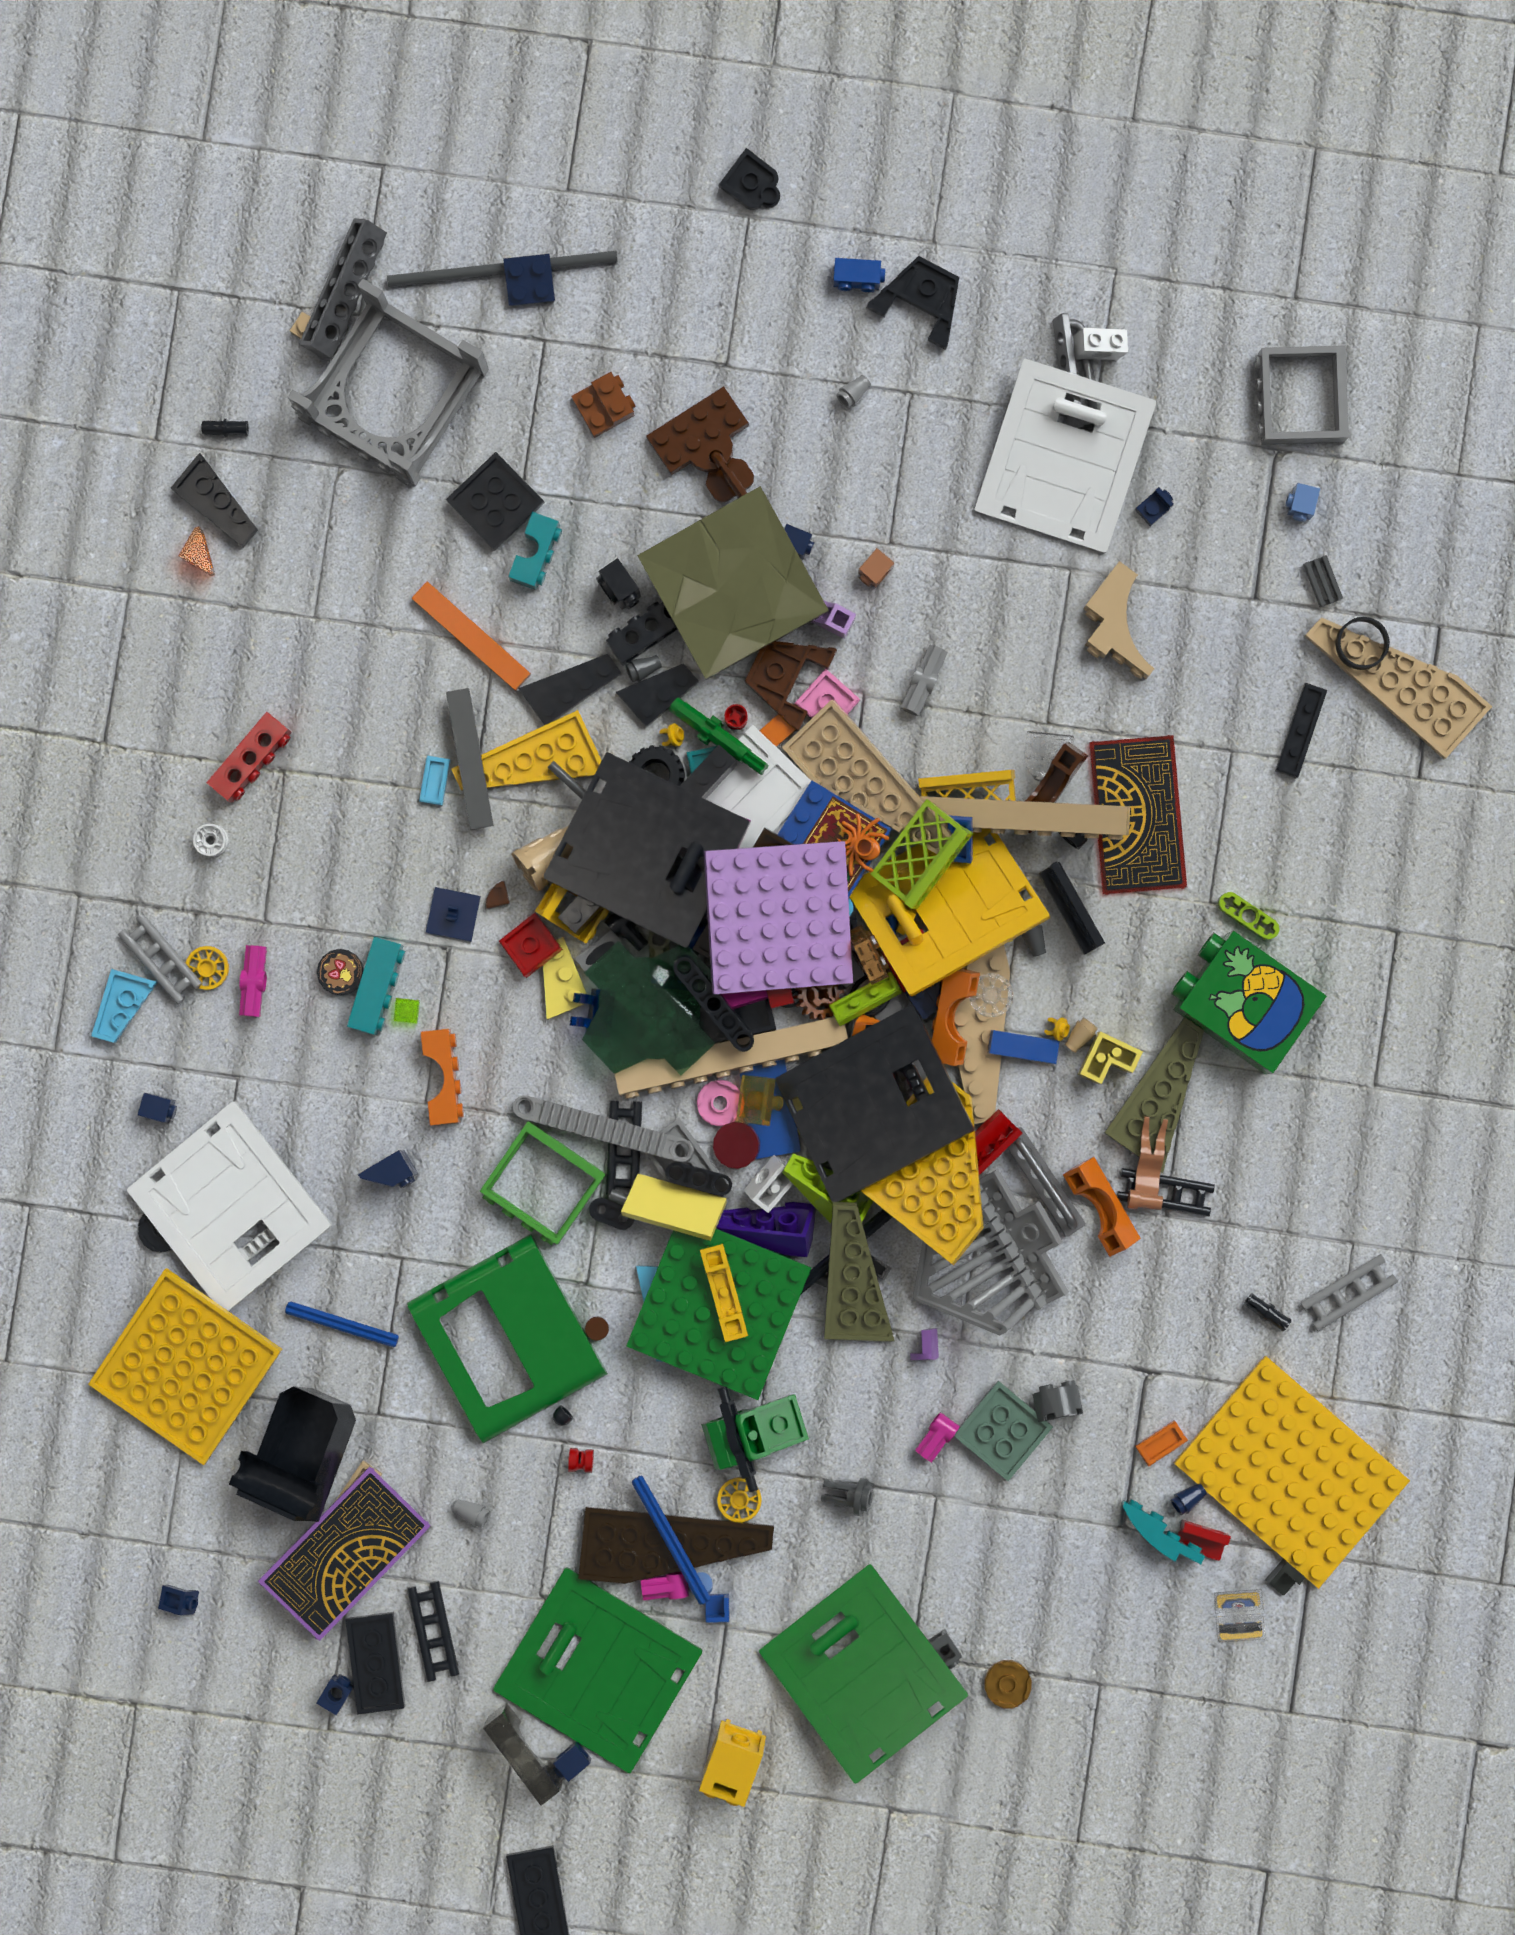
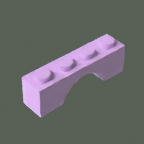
M824 601L829 612L811 622L845 639L856 619V614L836 603Z

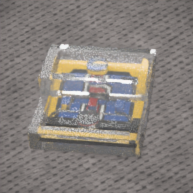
M1262 1589L1214 1593L1218 1643L1266 1639Z

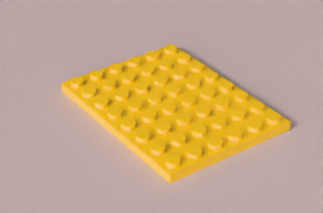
M1265 1355L1173 1462L1197 1484H1201L1207 1493L1318 1589L1410 1482L1406 1476Z

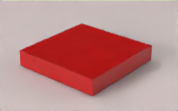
M536 912L499 940L525 978L529 977L563 950Z

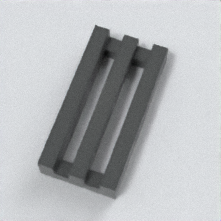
M1327 555L1303 564L1319 607L1343 599ZM1320 563L1324 566L1335 597L1332 596ZM1315 565L1327 600H1324L1311 566Z

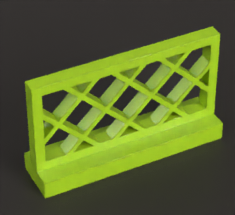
M926 799L874 868V871L871 872V875L901 898L908 907L918 909L973 836V833L961 826L930 800ZM928 807L935 812L936 822L924 823L923 813ZM950 823L956 828L951 837L942 838L941 824ZM937 825L938 839L926 840L924 826ZM920 827L922 841L910 842V830ZM939 841V853L936 856L928 857L927 843ZM922 844L924 857L912 859L910 845ZM906 846L907 860L896 861L895 851L898 847ZM924 860L926 870L921 875H914L913 861ZM908 862L910 876L898 878L897 864ZM892 864L894 878L885 879L879 872L884 865ZM898 880H911V890L907 895L900 891Z

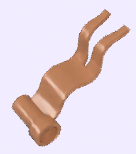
M1144 1117L1135 1190H1129L1127 1208L1162 1209L1163 1196H1158L1160 1172L1164 1160L1165 1134L1168 1119H1163L1156 1139L1154 1154H1151L1149 1117Z

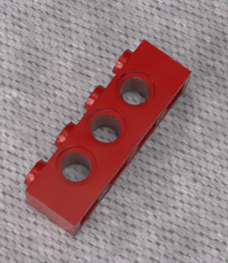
M266 712L206 783L230 803L234 800L238 801L244 795V788L249 782L252 784L258 779L261 774L259 772L264 765L268 766L274 760L276 750L279 747L283 748L291 738L289 735L292 732L270 713ZM267 735L271 736L270 745L262 747L261 739ZM255 753L256 761L248 765L246 763L247 755ZM235 771H240L241 779L233 783L231 781V774Z

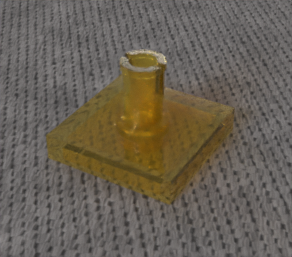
M742 1075L736 1122L770 1126L772 1109L780 1111L783 1107L782 1096H774L776 1079Z

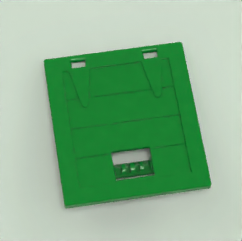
M871 1564L863 1568L759 1650L766 1663L855 1784L859 1783L968 1697L966 1690ZM842 1612L845 1618L815 1640L812 1634ZM855 1630L860 1637L829 1659L825 1651L849 1632ZM939 1701L944 1708L932 1717L928 1709ZM880 1747L885 1754L873 1763L869 1755Z
M566 1567L493 1690L627 1773H631L703 1650L590 1580L578 1579L579 1574ZM556 1622L563 1627L543 1659L537 1655V1652ZM576 1634L582 1639L564 1669L561 1670L556 1665ZM677 1667L684 1670L678 1683L670 1679ZM640 1731L647 1735L638 1747L633 1741Z

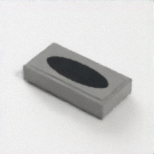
M610 930L579 954L575 960L590 977L626 948L614 932Z

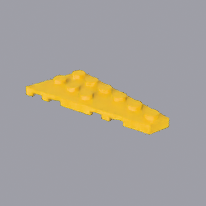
M578 710L481 755L487 788L560 780L547 768L553 761L572 778L594 776L602 761ZM458 765L452 768L451 770L460 787V790L463 791L460 769Z

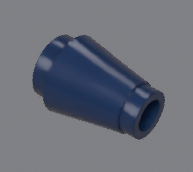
M1196 1484L1175 1493L1170 1501L1180 1515L1188 1514L1207 1495V1492L1201 1484Z

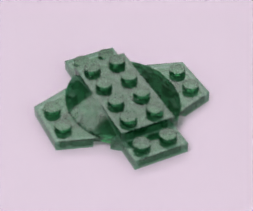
M617 941L584 972L599 988L600 993L599 1009L582 1040L614 1074L646 1059H666L682 1076L715 1045V1042L699 1027L701 1005L674 972V960L677 956L686 954L694 959L711 980V969L689 946L684 948L679 945L653 958H634ZM684 960L680 961L677 967L680 971L686 972L691 968V965L688 961ZM696 979L692 983L693 988L696 990H702L706 985L702 979Z

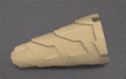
M568 826L563 829H557L543 838H537L511 853L518 869H522L524 878L537 892L550 883L544 879V874ZM566 844L560 857L568 860L574 847Z

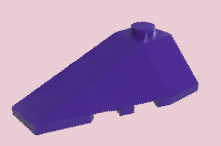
M786 1202L785 1206L773 1207L769 1213L764 1209L750 1210L747 1207L724 1210L716 1229L783 1255L808 1257L813 1241L816 1208L810 1203Z

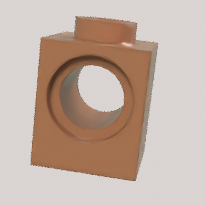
M876 548L859 568V579L868 587L872 585L876 588L893 569L894 562Z

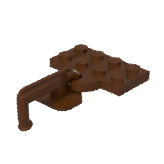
M724 386L646 435L647 440L671 476L690 463L698 470L708 472L706 487L714 499L719 502H727L735 496L737 498L747 494L746 489L751 487L754 482V474L747 463L742 459L732 458L733 443L731 437L747 428L749 422Z

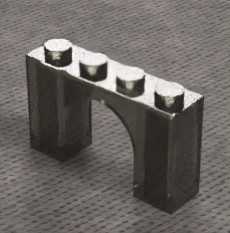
M505 1703L488 1716L483 1729L540 1806H542L560 1792L564 1778L561 1779L553 1769L555 1766L550 1760L544 1764L534 1754L520 1732L521 1720L510 1705Z

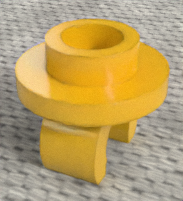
M670 724L668 729L663 728L659 731L660 734H668L669 737L666 742H662V746L673 745L678 747L682 745L684 731L677 724Z
M1052 1017L1048 1018L1047 1021L1054 1023L1055 1027L1052 1031L1044 1030V1033L1053 1036L1055 1040L1062 1041L1064 1037L1068 1036L1070 1031L1067 1019L1062 1017L1058 1020Z

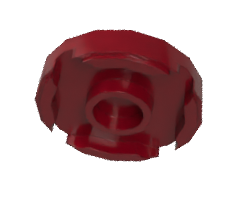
M732 1122L725 1124L717 1131L714 1137L713 1149L715 1156L721 1164L728 1168L740 1169L756 1160L760 1152V1140L756 1131L748 1124Z

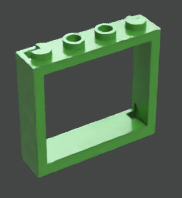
M528 1121L480 1192L484 1194L482 1198L493 1206L495 1203L502 1206V1212L512 1219L514 1216L522 1220L521 1225L530 1232H533L535 1229L542 1234L540 1238L552 1246L553 1243L558 1245L607 1174ZM529 1134L595 1178L557 1234L492 1190Z

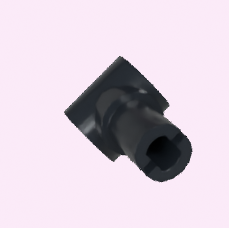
M615 913L604 921L618 937H625L638 951L649 943L635 928V923Z

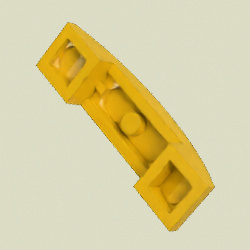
M723 1244L701 1249V1257L725 1342L748 1336Z

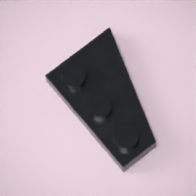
M683 663L621 689L616 694L647 728L670 708V705L676 698L684 696L699 680Z

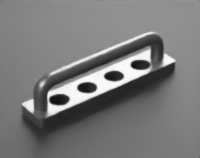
M1061 313L1052 320L1058 366L1060 370L1077 375L1071 328L1076 329L1078 333L1085 326L1079 320L1069 319L1068 313ZM1081 359L1084 377L1093 380L1091 359ZM1066 393L1065 400L1081 404L1080 397ZM1087 399L1088 407L1097 409V402ZM1065 415L1066 424L1080 429L1083 426L1092 424Z
M1019 1127L1023 1134L1007 1149L1064 1235L1068 1237L1085 1226L1086 1223L1023 1128ZM1018 1149L1025 1159H1021L1018 1156ZM1031 1169L1033 1170L1038 1179L1032 1177ZM1044 1189L1046 1190L1050 1198H1047L1044 1195ZM1057 1208L1064 1218L1058 1216Z

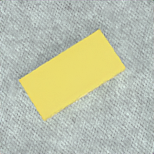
M637 1174L621 1214L628 1218L711 1241L726 1206L727 1198Z

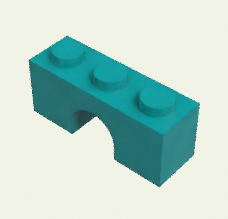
M532 512L524 534L526 538L535 541L539 545L538 551L530 558L516 555L508 577L514 583L537 590L538 585L542 586L545 580L546 572L543 571L546 563L550 564L554 551L551 549L554 541H559L562 529H560L559 521Z

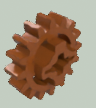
M840 984L794 988L798 991V995L793 996V999H799L796 1007H803L802 1015L809 1014V1019L818 1018V1020H823L825 1017L833 1016L829 1005L841 999L839 994L844 993V990L838 989ZM819 1006H821V1007L824 1006V1007H825V1008L822 1009V1010L815 1009L816 1007H819Z

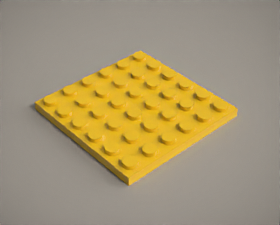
M166 1268L88 1385L199 1463L205 1465L283 1349Z

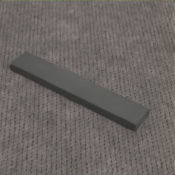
M470 689L448 691L446 696L470 830L492 827L494 823Z

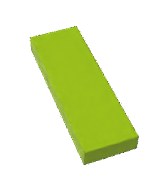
M889 972L829 1006L839 1026H842L898 996L902 991L892 972Z

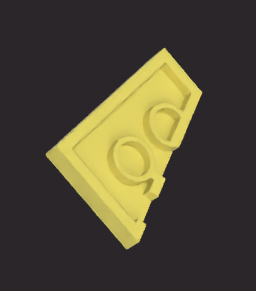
M564 937L557 939L563 950L543 965L547 1020L590 1003Z

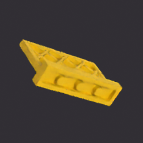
M1015 770L918 778L921 796H927V792L936 791L942 797H948L954 789H959L966 795L964 798L975 799L971 796L972 792L977 787H982L989 793L985 799H989L992 795L995 799L1002 800L994 792L1000 785L1009 784V795L1005 800L1016 801ZM986 786H994V788L990 790ZM963 788H971V790L967 792ZM941 790H949L946 794L941 792Z

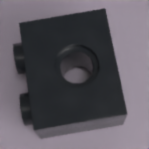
M618 558L598 571L599 576L596 577V580L614 605L618 604L623 610L626 607L631 609L639 603L638 599L641 597L640 590Z

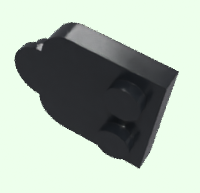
M747 148L718 185L719 188L749 210H757L761 206L772 208L780 200V191L776 187L779 180L778 173Z

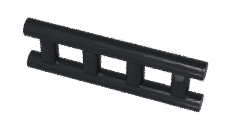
M610 1101L609 1118L618 1120V1117L632 1118V1125L641 1127L642 1102L633 1101V1108H619V1101ZM608 1142L606 1195H610L612 1189L615 1190V1188H630V1192L637 1174H640V1151L631 1149V1155H617V1145ZM616 1164L630 1165V1179L616 1178Z
M1121 1168L1120 1177L1127 1178L1125 1192H1117L1119 1201L1127 1202L1129 1190H1135L1137 1170ZM1160 1175L1159 1185L1174 1186L1172 1199H1163V1209L1210 1216L1211 1207L1204 1206L1206 1192L1214 1193L1215 1184ZM1183 1188L1197 1191L1195 1204L1181 1202Z
M439 1581L431 1582V1590L417 1593L416 1586L407 1588L427 1682L437 1680L435 1672L448 1669L451 1677L459 1675ZM434 1600L436 1614L422 1616L420 1602ZM439 1623L442 1637L428 1640L425 1626ZM444 1646L447 1660L433 1663L430 1649Z

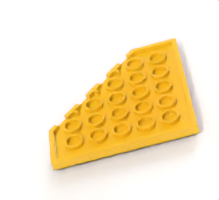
M926 1077L923 1082L929 1094H932L934 1091ZM953 1083L974 1127L972 1097ZM914 1094L906 1102L908 1106L917 1102ZM975 1128L970 1134L861 1191L953 1266L984 1228Z

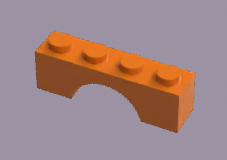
M962 968L941 980V994H939L936 1002L938 1007L937 1016L932 1024V1029L934 1030L932 1042L944 1064L957 1066L964 1063L968 1041L958 1033L954 1017L958 1005L964 999L976 996L980 977L979 972Z
M451 1029L422 1031L423 1055L434 1059L441 1066L444 1073V1084L441 1092L428 1102L430 1125L461 1123L460 1118L464 1117L463 1104L458 1102V1094H461L462 1090L461 1082L456 1080L455 1072L459 1071L458 1057H454L453 1048L457 1047L456 1034H451Z
M1095 1157L1076 1165L1063 1174L1073 1194L1087 1198L1097 1209L1101 1222L1098 1238L1109 1257L1126 1250L1141 1239Z

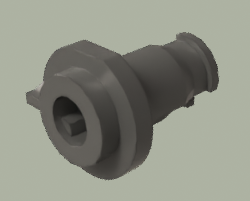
M826 1478L823 1482V1487L848 1491L847 1498L824 1494L821 1495V1502L830 1501L836 1505L852 1507L854 1515L861 1517L864 1511L868 1512L870 1509L875 1484L869 1482L866 1478H860L858 1484L842 1481L833 1482Z

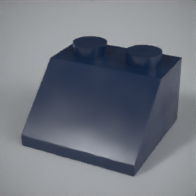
M398 1150L362 1171L358 1176L364 1180L391 1187L399 1186L404 1188L416 1181L414 1177L418 1175V1172L406 1151Z

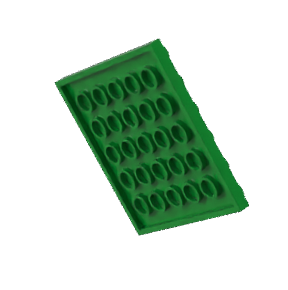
M719 1229L715 1230L711 1241L673 1230L626 1347L758 1400L811 1267ZM723 1244L748 1333L746 1337L725 1342L715 1302L700 1253L701 1249Z

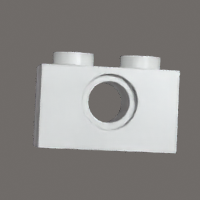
M1083 328L1073 336L1075 359L1119 360L1128 353L1127 330Z
M775 1155L771 1157L744 1189V1192L750 1199L767 1213L772 1210L793 1185L782 1173L786 1164Z

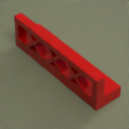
M999 1109L975 1131L979 1175L1023 1134Z

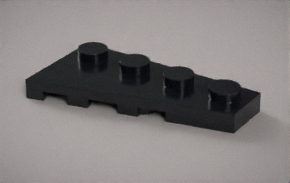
M201 453L196 456L171 486V489L243 548L258 531Z

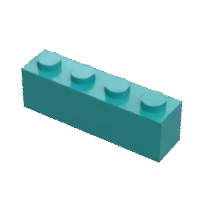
M378 937L373 938L347 1027L377 1035L378 1031L382 1032L385 1024V1018H383L384 1010L389 1009L392 1001V996L389 995L392 986H396L399 973H396L398 963H403L406 953L403 950V945Z

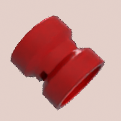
M733 704L725 711V723L730 729L741 730L746 726L748 715L742 705Z
M570 1448L568 1472L583 1470L585 1473H592L594 1449L579 1451L578 1448Z

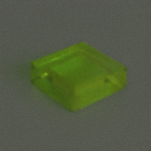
M396 998L394 1021L418 1024L420 1000Z

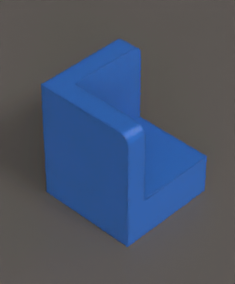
M709 1594L710 1600L705 1603V1622H729V1594Z

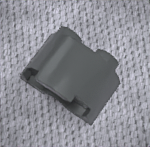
M1075 1380L1061 1383L1062 1387L1053 1388V1384L1040 1386V1392L1032 1394L1038 1422L1083 1414L1079 1390Z

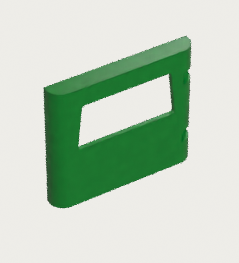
M532 1234L407 1302L416 1324L476 1434L483 1443L608 1374ZM509 1253L513 1261L502 1267L498 1258ZM445 1288L449 1297L438 1302L435 1293ZM478 1291H482L534 1385L532 1389L490 1407L484 1403L440 1322L442 1316Z

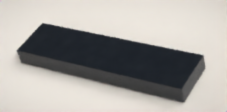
M1304 683L1275 769L1276 772L1294 778L1299 777L1327 693L1326 689Z

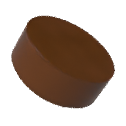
M596 1316L589 1319L586 1323L585 1332L592 1340H602L609 1332V1324L604 1318Z

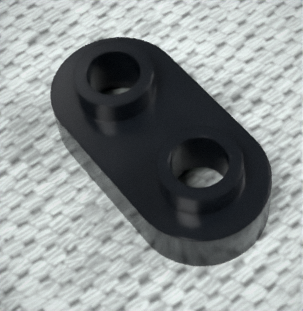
M597 1198L590 1204L589 1213L591 1217L609 1226L626 1230L635 1221V1219L628 1218L626 1222H621L619 1215L623 1206L606 1198ZM604 1205L606 1208L605 1213H598L597 1207Z

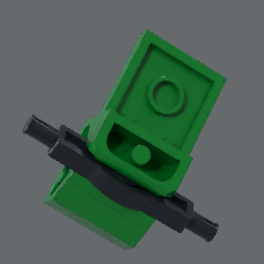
M727 1386L719 1388L717 1390L722 1402L720 1409L723 1417L701 1424L715 1470H721L738 1465L741 1478L746 1480L749 1492L757 1491L758 1487L754 1477L756 1474L754 1460L809 1440L796 1395L791 1394L751 1409L737 1411L735 1401L730 1399Z

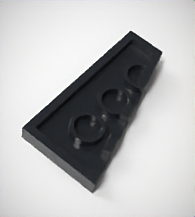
M605 654L518 689L542 723L547 725L621 675V672L611 657Z

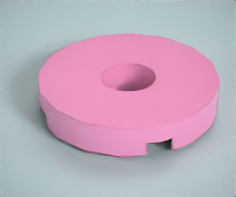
M715 1080L706 1084L699 1092L697 1099L699 1114L703 1120L715 1126H724L736 1121L742 1113L744 1104L742 1094L737 1086L725 1080ZM718 1096H722L727 1100V1106L723 1110H717L713 1105L714 1099Z

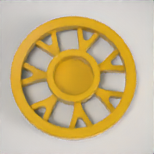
M212 946L199 947L192 951L186 960L187 966L193 969V973L198 971L201 975L198 979L202 983L204 977H209V986L201 985L199 989H215L222 985L228 976V959L218 948ZM205 950L207 959H201L199 952ZM214 951L219 954L216 961L211 959ZM192 959L199 961L197 967L190 966ZM224 962V970H217V964ZM215 973L222 977L218 982L213 978Z
M736 1477L722 1485L718 1493L717 1503L720 1512L727 1519L734 1522H745L752 1519L758 1513L762 1498L759 1488L756 1491L757 1494L752 1497H748L746 1493L749 1491L747 1484L744 1491L738 1490L739 1481L746 1482V1480ZM729 1484L736 1490L732 1494L725 1489ZM721 1497H730V1503L721 1504ZM749 1501L758 1503L755 1510L747 1506ZM730 1506L736 1509L733 1516L726 1513ZM745 1508L748 1516L740 1518L739 1510Z

